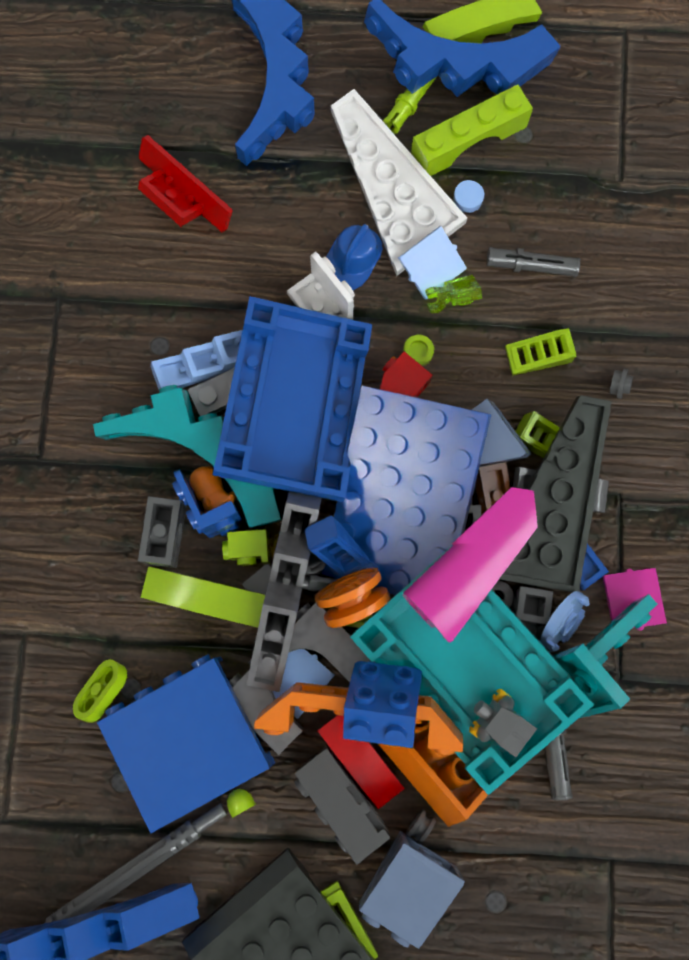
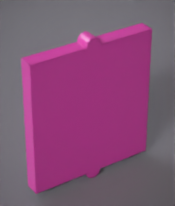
M629 568L623 573L603 576L611 621L633 601L649 594L658 605L649 612L652 616L651 619L637 630H643L645 626L667 623L656 568L637 571Z

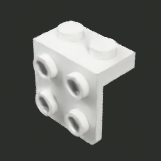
M314 252L310 255L311 274L288 289V296L299 308L353 320V297L355 294L346 281H339L334 274L336 272L335 268L327 257L321 258L317 252Z

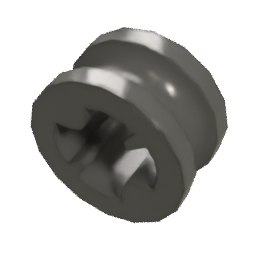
M421 809L411 821L405 834L408 837L411 835L415 836L416 843L422 844L432 831L436 818L433 816L428 818L426 811Z

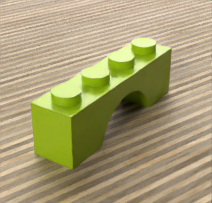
M517 84L414 136L411 154L427 173L432 176L450 167L456 158L473 144L493 136L503 140L527 128L533 107Z

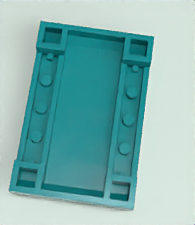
M450 546L353 633L350 638L371 662L418 668L422 671L419 695L432 697L463 733V752L455 753L464 762L465 769L489 795L594 706V703L493 589L490 590L450 643L445 640L436 627H430L403 597V593L452 547ZM497 689H502L508 693L515 703L513 710L537 728L517 757L502 748L492 738L488 742H482L469 732L470 726H475L473 722L480 718L479 715L474 713L475 705L481 700L489 705L493 700V695H498Z

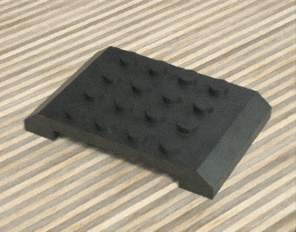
M289 847L191 931L182 941L190 960H375L311 880L309 872Z

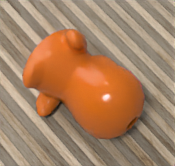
M212 466L197 468L192 472L189 479L190 486L197 500L202 502L204 513L229 501H232L234 504L237 498L233 491L227 493L224 490L221 477L212 475L214 469Z

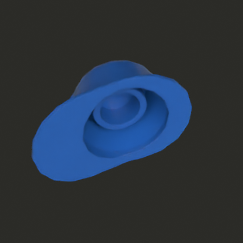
M366 224L345 228L338 235L326 256L334 266L336 271L334 274L339 281H346L352 290L361 287L367 281L380 259L383 250L382 241L378 234Z

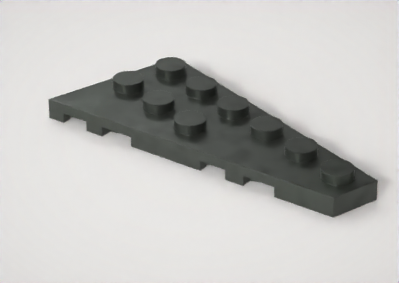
M582 395L575 398L527 490H534L538 528L499 579L568 592L579 591L612 401Z

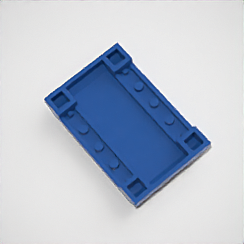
M250 296L212 475L344 502L350 473V459L347 453L360 396L365 357L369 350L372 324Z

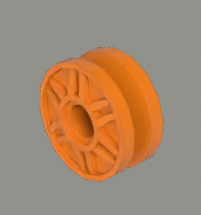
M366 568L350 573L328 584L315 595V602L318 607H331L324 614V621L328 627L337 628L353 624L372 615L388 603L391 599L388 589L382 586L375 587L382 579L378 568Z

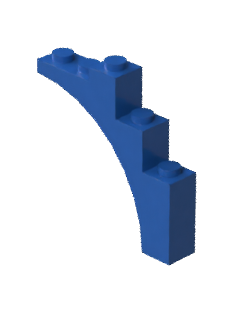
M232 0L233 10L248 24L256 36L267 62L266 87L260 107L249 128L235 143L238 159L246 166L253 159H259L263 155L266 146L273 139L277 140L282 136L286 126L296 133L302 126L306 127L309 125L315 115L314 97L299 86L306 80L309 73L308 55L294 45L299 41L303 33L302 14L285 0Z
M381 0L369 2L364 20L368 31L376 36L385 46L387 53L397 60L393 73L398 82L406 86L412 94L439 76L443 85L450 89L456 97L481 79L486 82L487 87L492 92L498 95L517 84L519 87L549 66L561 47L543 25L524 35L506 41L483 44L457 42L437 37L411 25L395 14Z

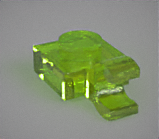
M473 275L445 281L443 287H430L425 290L428 299L438 297L436 302L427 304L430 313L441 312L449 302H451L452 306L468 305L475 300L482 299L481 286Z

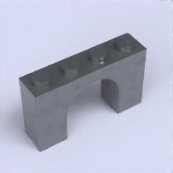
M309 603L305 604L297 613L296 619L298 621L294 626L289 652L298 649L316 651L323 655L350 682L354 664L358 661L369 662L370 659L342 627L330 628L326 625L324 621L326 611L323 608L318 607L316 603L313 606ZM249 671L243 677L239 673L236 674L229 683L253 730L280 755L304 728L294 719L289 732H284L281 735H269L264 733L262 729H254L255 720L260 712L276 700L271 690L247 686Z

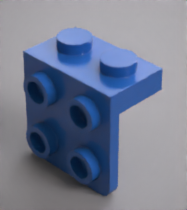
M180 469L173 472L177 480L172 483L173 488L179 499L183 500L184 504L190 507V510L186 511V515L193 529H196L199 534L203 532L209 539L219 534L225 537L227 532L239 530L238 525L243 523V519L232 501L204 513L190 486L189 480Z
M365 661L356 662L344 705L343 739L413 748L422 671L418 668Z

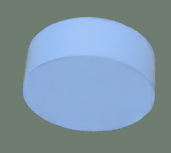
M463 181L457 185L453 201L462 212H474L482 205L484 190L475 181Z

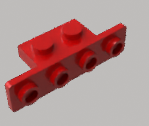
M149 135L142 137L139 160L151 169L153 173L139 180L138 189L180 227L202 215L219 231H226L232 216V208Z

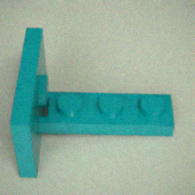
M649 594L633 601L586 646L580 644L553 655L594 703V706L580 718L621 709L630 700L602 664L608 659L605 653L612 647L614 649L619 648L629 640L628 632L633 627L638 629L651 619L652 616L649 612L658 604Z

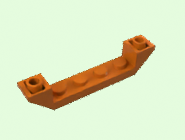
M296 682L260 712L255 720L254 729H262L264 733L269 735H281L284 732H289L294 722L295 706H299V709L305 712H317L320 709L333 710V713L336 715L344 716V705L349 688ZM419 695L416 724L422 723L423 720L430 721L427 748L434 749L436 753L442 755L463 752V733L432 697Z

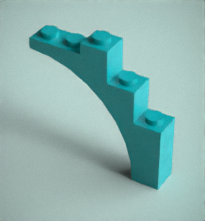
M169 385L160 388V393L151 395L153 408L150 405L139 406L132 409L133 414L122 417L120 413L110 414L102 417L103 422L93 424L95 436L104 440L125 436L161 438L176 442L193 450L214 467L224 417H217V413H210L198 417L199 422H196L189 393L181 387L178 388L177 385ZM224 478L241 503L249 528H256L283 520V512L276 488Z

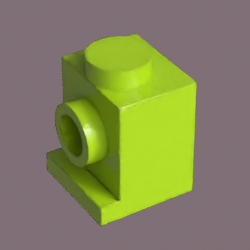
M266 529L227 532L228 540L222 542L224 560H237V566L257 564L256 559H261L264 565L270 564L269 533Z

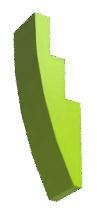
M480 0L428 20L424 23L423 28L426 32L437 37L457 42L481 44L488 35L509 33L514 24L536 22L541 16L542 11L536 0Z
M148 566L141 598L258 628L265 594Z

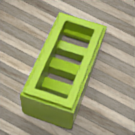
M569 328L556 330L505 346L512 376L569 364L576 358V351ZM556 342H559L562 354H559ZM548 344L551 356L548 358H546V354L543 345ZM535 347L538 361L533 360L530 348ZM518 350H523L526 364L521 365Z
M533 411L523 416L515 432L528 450L544 458L559 427ZM533 426L536 427L532 435L529 436ZM542 433H547L543 442H538Z

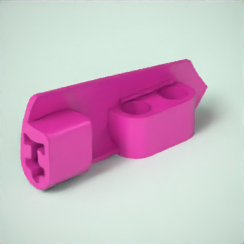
M511 487L452 543L453 546L403 593V597L430 627H436L447 642L450 643L454 640L538 528L534 490Z

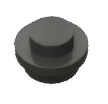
M624 368L623 371H614L610 394L617 395V399H622L623 394H630L634 376L628 375L629 369Z

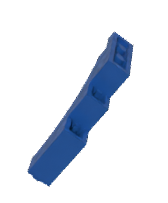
M174 883L148 894L89 913L40 925L10 929L0 933V960H87L110 949L128 951L199 919L197 909L198 898L193 890L192 883Z

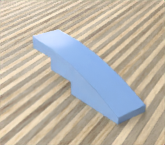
M242 330L215 336L212 342L183 349L182 353L176 356L152 361L150 367L158 389L169 385H177L178 388H184L212 379L235 368Z

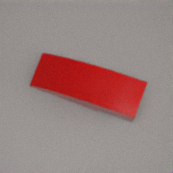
M335 715L321 726L318 732L370 800L380 809L405 788L370 742L343 739L344 716Z

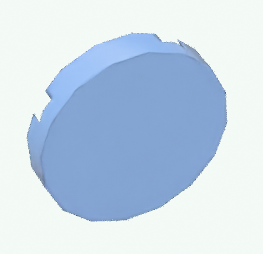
M574 591L564 599L552 614L540 640L546 649L551 652L559 650L560 646L557 643L559 641L565 643L578 629L586 612L582 607L583 605L589 606V599L586 595L579 591Z

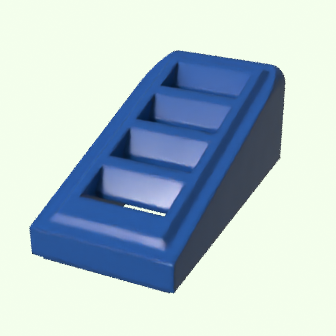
M329 516L305 529L308 549L340 576L344 577L370 564L368 556L333 516Z

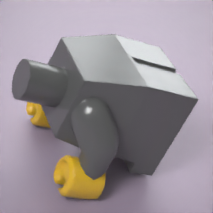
M497 689L498 695H493V700L489 705L482 700L475 705L474 713L479 715L480 718L473 722L475 726H470L469 732L482 742H488L492 738L502 748L517 757L537 728L513 710L515 703L508 693L502 689Z

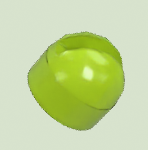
M244 789L233 790L227 799V808L232 818L256 805L252 795Z

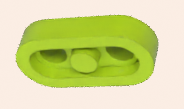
M110 659L102 662L75 698L73 713L76 718L87 723H93L102 717L126 683L127 670L124 665Z

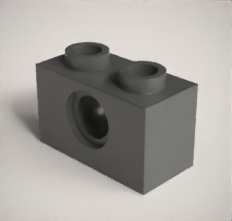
M148 496L138 557L139 562L145 565L177 568L187 507L181 500Z

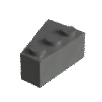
M325 746L296 769L294 773L297 777L294 781L296 787L305 798L311 797L317 806L314 808L316 814L325 825H330L336 834L334 837L346 854L349 853L356 865L390 839L387 825L328 746Z

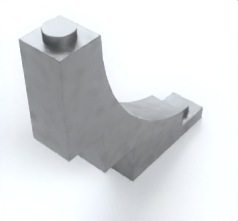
M291 491L288 493L262 607L247 686L280 692L310 556L305 529L317 522L322 499L320 497Z

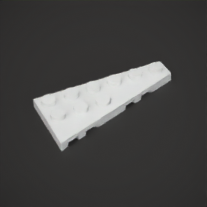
M353 89L331 105V113L396 276H398L405 270L398 257L439 226H442L449 237L466 224L467 217L356 90Z

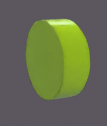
M413 335L406 340L403 352L405 351L421 366H425L433 357L434 345L424 335Z

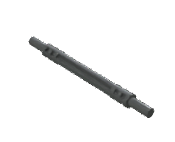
M219 803L196 820H188L46 917L45 923L92 912L200 838L202 831L227 815L226 809Z

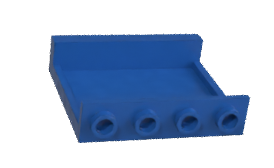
M208 654L191 663L193 670L184 675L179 670L162 679L165 684L164 686L155 691L150 686L133 695L136 700L135 702L126 707L121 702L105 711L107 717L97 722L150 833L268 770L275 764L270 751L265 753L239 703L220 665V662L223 661L221 656L211 659Z

